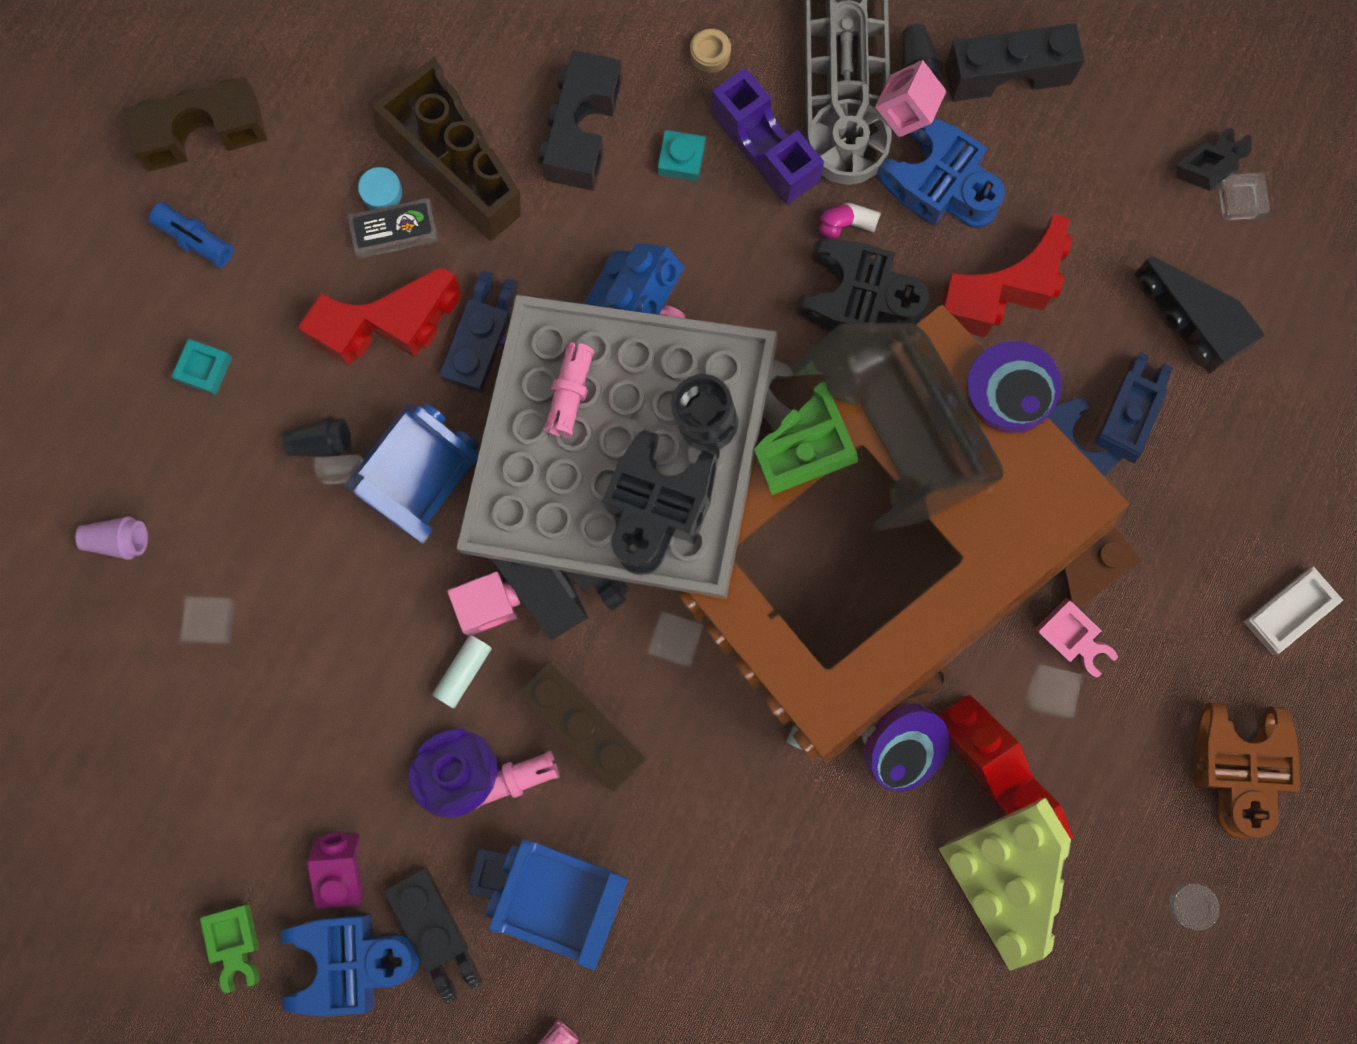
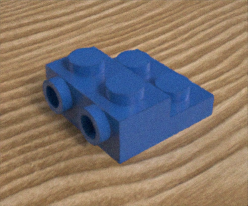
M635 243L631 252L614 250L591 293L586 298L585 305L659 315L684 266L667 246Z

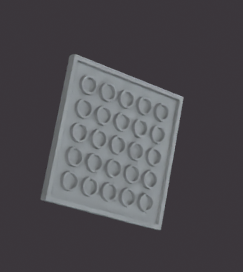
M516 295L457 550L463 554L727 599L755 457L754 448L757 446L778 339L777 332ZM575 342V349H578V344L581 343L594 349L595 353L592 357L585 382V387L588 389L587 396L584 401H580L573 427V435L571 438H564L562 436L563 432L558 437L547 433L543 428L544 424H546L554 395L550 390L553 380L559 377L566 344ZM697 374L713 375L722 380L729 388L739 423L737 433L732 441L722 449L711 452L717 455L715 483L711 504L695 544L672 537L664 560L656 571L647 575L632 574L623 567L612 549L611 539L620 517L608 513L602 503L604 495L619 460L633 439L642 430L658 434V445L653 459L657 461L656 471L668 476L682 473L689 466L690 462H696L702 451L688 445L682 437L673 417L671 400L673 392L679 383L689 376ZM643 539L640 545L632 544L630 549L635 554L638 548L646 550L648 546Z

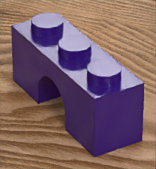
M746 67L712 91L711 115L786 205H789L820 182L824 160L798 130L791 135L784 132L772 113L771 97Z

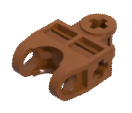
M1208 702L1203 708L1199 719L1194 746L1195 788L1217 790V820L1226 834L1239 839L1266 837L1275 830L1278 824L1277 793L1300 792L1299 746L1292 717L1285 707L1269 706L1264 713L1263 727L1258 728L1256 738L1249 743L1237 735L1233 722L1228 721L1225 705L1223 703ZM1215 767L1236 768V770L1216 769ZM1258 770H1272L1277 772H1263ZM1243 810L1252 812V821L1243 818Z

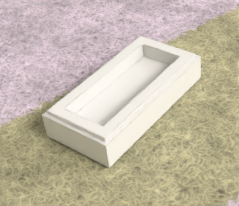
M1313 566L1305 570L1243 622L1274 656L1281 653L1340 604L1343 599Z

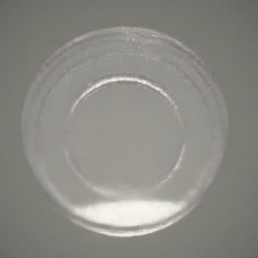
M1194 883L1180 885L1173 891L1169 900V910L1172 918L1177 924L1186 929L1195 931L1208 929L1216 922L1219 916L1218 899L1212 890L1204 885Z

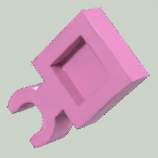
M1065 598L1035 628L1069 662L1080 653L1082 666L1095 677L1101 675V672L1093 665L1095 655L1105 653L1113 661L1118 658L1115 650L1108 644L1101 641H1093L1102 630L1068 598Z

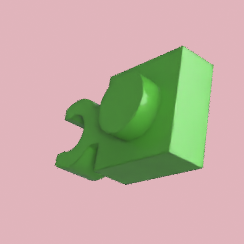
M250 904L201 917L200 922L209 964L223 960L224 969L219 979L222 991L226 994L235 990L233 976L236 971H241L245 974L248 987L258 984L260 979L258 968L254 963L248 961L247 953L259 949Z

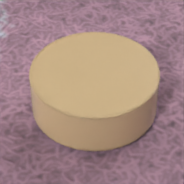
M705 29L693 37L690 45V57L697 69L706 73H715L724 69L729 63L731 43L723 32L717 29Z

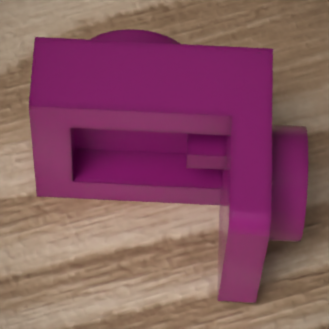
M332 832L315 838L307 860L315 908L361 905L364 892L357 856L361 844L358 833L344 834L342 832Z

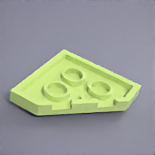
M1046 798L957 837L939 848L1010 971L1042 960L1053 950L1055 935L1051 934L1054 916L1059 912L1064 884V880L1060 878L1063 860L1069 855L1071 839Z

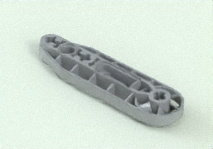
M804 0L806 140L824 160L822 176L831 182L845 185L862 183L877 174L878 168L887 159L892 138L890 125L875 108L880 96L869 94V74L883 72V89L890 77L888 0H881V20L867 18V0H824L826 18L811 20L810 0ZM811 35L826 38V56L811 58ZM836 35H840L841 38V74L844 75V81L838 82ZM853 35L857 36L858 81H851L850 75L853 74ZM882 35V58L868 56V37ZM811 72L827 75L826 95L812 96ZM812 110L819 111L812 120ZM874 123L879 131L870 136L868 125ZM846 140L852 141L851 144H846L845 142ZM867 144L882 154L877 163L863 158ZM852 167L851 173L846 172V168Z

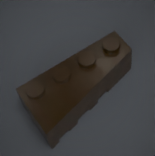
M435 57L372 105L377 134L490 242L521 217L520 191L494 150L489 148L481 135V129L474 118H470L461 103L460 96L453 85H450L442 73V68Z

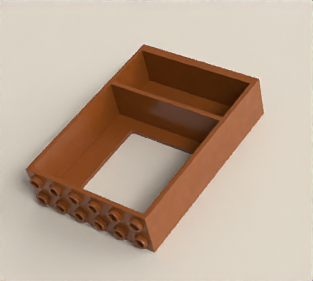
M942 304L832 392L831 395L855 450L864 448L961 556L962 562L829 670L821 666L779 614L772 620L768 617V615L775 611L774 608L735 562L733 564L727 599L683 591L677 593L698 622L705 617L710 624L705 629L723 653L728 656L734 651L739 657L734 662V665L754 690L760 686L766 690L768 695L763 700L780 723L784 726L787 722L791 721L798 729L792 736L812 761L820 756L825 764L829 763L874 726L884 715L897 707L1112 530L1130 505L1049 418L1037 425L1036 428L1024 433H1005L988 427L980 420V416L975 413L974 409L972 410L968 402L967 379L974 361L985 349ZM755 455L737 546L823 476L771 495Z

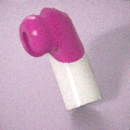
M844 203L824 211L820 217L822 223L819 226V232L822 236L831 239L838 238L842 227L849 225L875 232L881 213L852 203Z

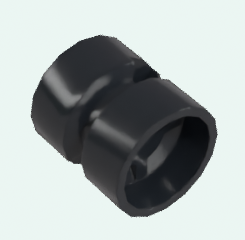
M708 374L689 376L679 383L672 395L671 409L681 435L688 445L699 451L706 450L708 452L722 449L728 445L737 433L739 420L731 392L726 384L719 378Z

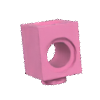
M921 60L890 75L875 108L897 136L901 137L932 124L946 90L926 63Z
M498 571L448 590L462 632L468 637L469 635L473 636L517 618L514 606L521 604L519 597L509 582L503 581Z

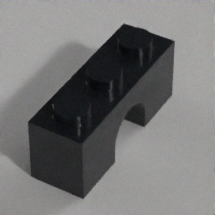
M1072 23L954 40L945 63L952 102L991 97L999 85L1016 78H1029L1032 90L1072 85L1084 63V57L1077 25Z
M572 50L569 65H562L558 79V89L562 90L559 103L552 102L548 118V126L552 127L549 140H542L538 156V164L543 165L546 181L590 191L595 190L604 154L602 136L584 132L578 127V124L583 118L591 114L613 117L622 84L621 60Z

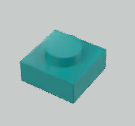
M665 130L658 165V175L698 182L706 137Z
M188 339L172 374V378L178 383L216 396L232 357L228 352Z

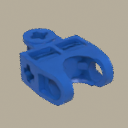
M934 118L932 124L910 133L912 138L921 145L920 150L927 158L925 161L917 164L902 161L900 164L895 160L885 159L878 168L877 176L885 189L904 207L933 226H936L947 211L969 227H985L995 219L998 207L1005 196V188L1002 181L996 175L980 167L988 148L957 127ZM965 144L968 145L966 150H964Z
M371 914L328 917L281 930L280 944H295L296 948L308 951L314 957L317 964L315 980L308 988L297 993L281 996L282 1010L319 1017L366 1013L375 1008L374 988L393 987L408 980L417 972L420 960L407 936L372 937ZM392 952L394 957H401L402 965L395 969L392 964L385 963V956Z

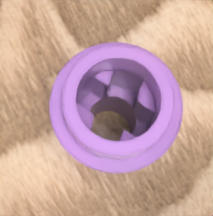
M127 516L88 525H80L76 531L75 539L77 547L82 551L131 560L145 552L148 543V532L142 521H136L133 517Z

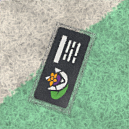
M430 198L347 215L354 252L358 259L439 242Z

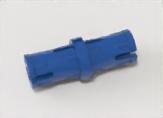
M165 202L158 203L152 209L148 219L149 224L177 240V245L185 251L193 250L218 268L224 267L230 261L234 252V246L206 230L203 222L197 218H187ZM182 227L190 233L194 234L198 238L202 239L203 242H199L195 238L183 232L180 228Z

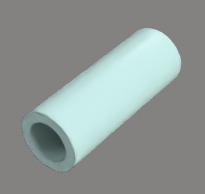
M469 635L432 695L450 707L455 708L492 648L476 637Z

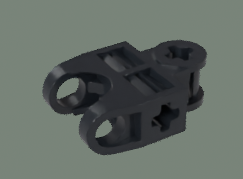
M823 240L814 244L811 258L816 263L828 267L827 272L837 277L840 286L833 292L819 293L818 296H799L796 311L807 321L830 332L870 343L875 323L900 331L910 330L918 324L927 307L929 293L925 284L919 279L890 272L895 252L859 242ZM870 266L873 267V270L868 284L865 283V280ZM901 299L909 301V308L900 306ZM859 302H863L859 319H854Z
M642 430L633 439L619 460L602 500L609 514L620 517L613 532L611 544L615 555L627 571L635 575H647L656 571L664 560L672 537L695 544L711 504L717 470L716 454L703 450L696 462H690L689 466L682 473L668 476L656 471L657 461L653 459L658 445V434ZM644 539L648 546L646 550L638 548L635 554H633L630 546L632 544L640 545Z

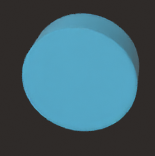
M372 168L365 172L359 181V194L365 205L374 211L391 210L397 206L402 198L401 183L397 175L388 168Z

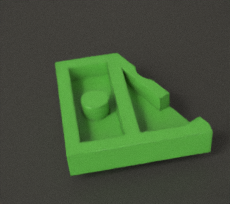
M826 381L818 384L813 389L814 396L799 411L793 409L781 421L779 429L768 434L754 448L771 495L859 462L857 452Z

